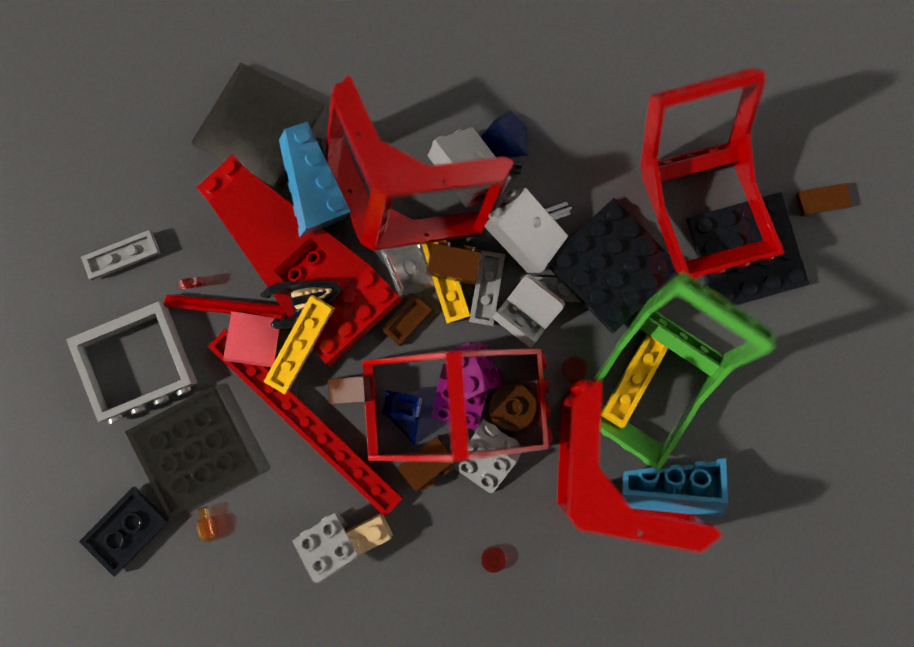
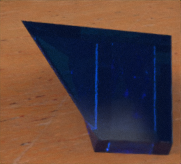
M511 111L495 119L481 136V139L496 158L528 155L527 127Z
M387 390L382 414L387 415L415 445L424 397Z

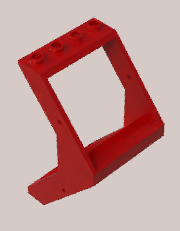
M753 67L650 95L640 168L642 180L671 260L679 274L685 272L695 280H698L706 274H720L732 267H746L751 262L759 260L768 261L774 259V256L784 254L783 247L756 184L750 134L766 83L765 70ZM743 88L727 143L658 161L657 157L665 108ZM733 163L763 241L685 261L665 208L661 182Z
M347 75L341 84L337 83L331 93L325 159L351 211L348 215L360 243L375 251L481 235L485 228L484 225L490 219L488 217L497 204L514 161L506 157L428 166L379 140L352 77ZM344 130L371 189L370 197H368L344 141ZM490 185L481 210L478 212L412 220L391 209L394 197Z
M541 349L458 351L362 361L363 376H370L372 400L365 402L368 461H462L549 449L548 443L552 442L551 428H547L546 418H550L549 403H545V393H548V380L543 378V369L546 368V355L542 354ZM534 355L541 442L468 451L462 358ZM446 359L452 452L380 453L375 366Z
M578 380L568 388L570 392L561 399L557 504L578 530L699 553L705 551L723 536L715 526L693 514L631 509L599 468L602 383L599 380ZM639 531H642L641 536H638Z

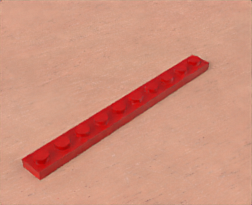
M224 329L208 347L386 517L403 497L291 390L287 394H283L266 384L264 380L270 371L266 366L224 361L223 357L228 330Z

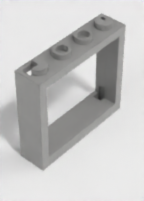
M158 301L66 339L98 422L108 421V424L121 421L123 420L122 415L131 412L134 415L145 411L146 405L153 402L154 405L162 404L169 400L168 396L175 393L178 396L191 391V386L198 384L169 309L162 302ZM157 318L181 380L108 410L85 347Z

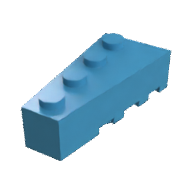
M308 122L286 128L279 139L285 171H287L289 191L292 193L294 214L297 217L299 226L298 233L299 237L342 221L351 211Z
M726 458L717 459L716 462L709 463L699 461L695 462L694 465H670L669 468H663L659 471L654 467L624 471L621 496L631 509L723 517L728 505Z

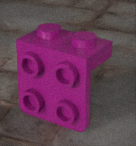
M468 342L450 352L491 350L488 344L485 345L484 342ZM493 357L462 358L465 401L488 390L503 386L502 372L497 366L495 367L492 360Z
M444 363L436 390L431 418L450 423L447 367ZM488 391L465 401L467 428H478Z

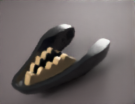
M332 281L281 282L268 287L260 295L269 299L273 294H278L281 291L288 293L293 305V314L282 319L275 318L270 323L272 328L286 329L295 325L310 296L314 295L328 304L338 296L340 287Z

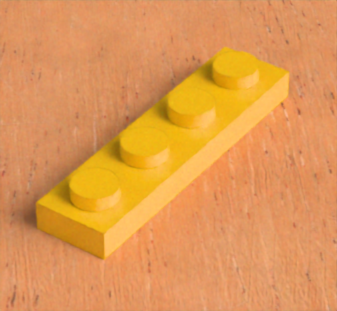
M438 241L422 244L427 263L429 262L432 243L438 244ZM432 276L447 324L470 317L460 282Z
M314 295L309 297L264 380L266 384L283 394L289 392L334 307Z
M648 334L645 335L603 409L602 417L620 428L626 426L668 348Z

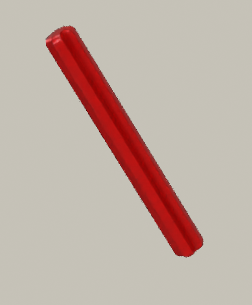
M169 294L164 299V306L167 308L231 314V311L278 319L285 317V312L280 305Z

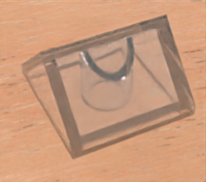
M419 244L380 250L401 299L435 286L432 276H428L426 273L428 265Z

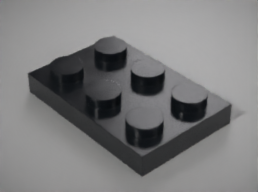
M135 486L79 542L114 577L127 566L170 520Z

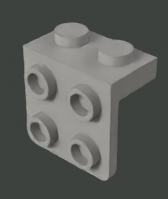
M525 275L492 318L531 348L544 330L561 312L565 303L531 275Z
M483 419L468 442V451L517 446L520 444L514 438L508 437L501 432L495 425ZM521 453L455 461L453 466L455 470L489 493H493L517 463Z
M336 513L324 517L320 523L306 529L300 536L292 540L310 577L315 583H321L358 557V553L344 529L348 524L344 517Z

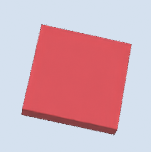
M231 311L223 360L272 367L275 361L279 329L272 328L270 325L275 318Z

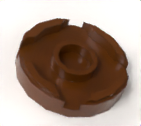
M517 383L504 384L492 393L488 403L489 415L492 421L500 429L508 432H516L527 428L534 421L537 413V405L533 393L527 387Z

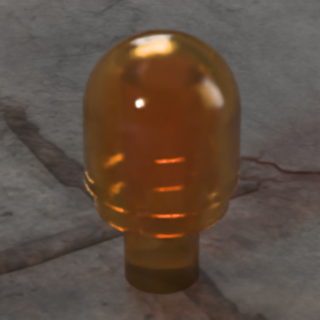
M202 507L198 509L200 519L196 521L198 536L203 542H212L218 536L217 522L214 516H210L208 507Z

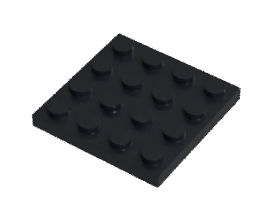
M782 192L762 198L783 247L784 254L774 256V259L768 261L759 260L751 262L746 267H732L720 274L710 273L703 275L706 287L733 305L810 285ZM748 201L686 219L698 258L763 241Z
M615 198L607 203L560 247L547 265L612 334L677 272L670 255Z

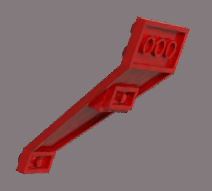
M233 154L196 187L210 203L267 287L276 283L296 281H332L339 285L340 293L328 303L334 307V310L313 346L314 351L329 367L402 301L399 295L368 263L323 228L299 237V226L297 217L294 214V206L247 170ZM281 291L278 294H273L286 315L291 316L293 314V305L288 293Z

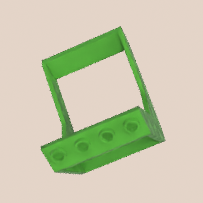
M685 272L680 273L640 308L594 378V380L603 381L621 351L639 329L707 374L663 445L629 422H627L624 428H620L601 416L600 432L605 437L611 438L621 445L623 449L633 453L642 459L644 463L658 471L664 465L701 404L733 369L767 354L775 346L776 332ZM678 294L748 340V342L722 355L656 310ZM601 405V413L605 408L603 405Z

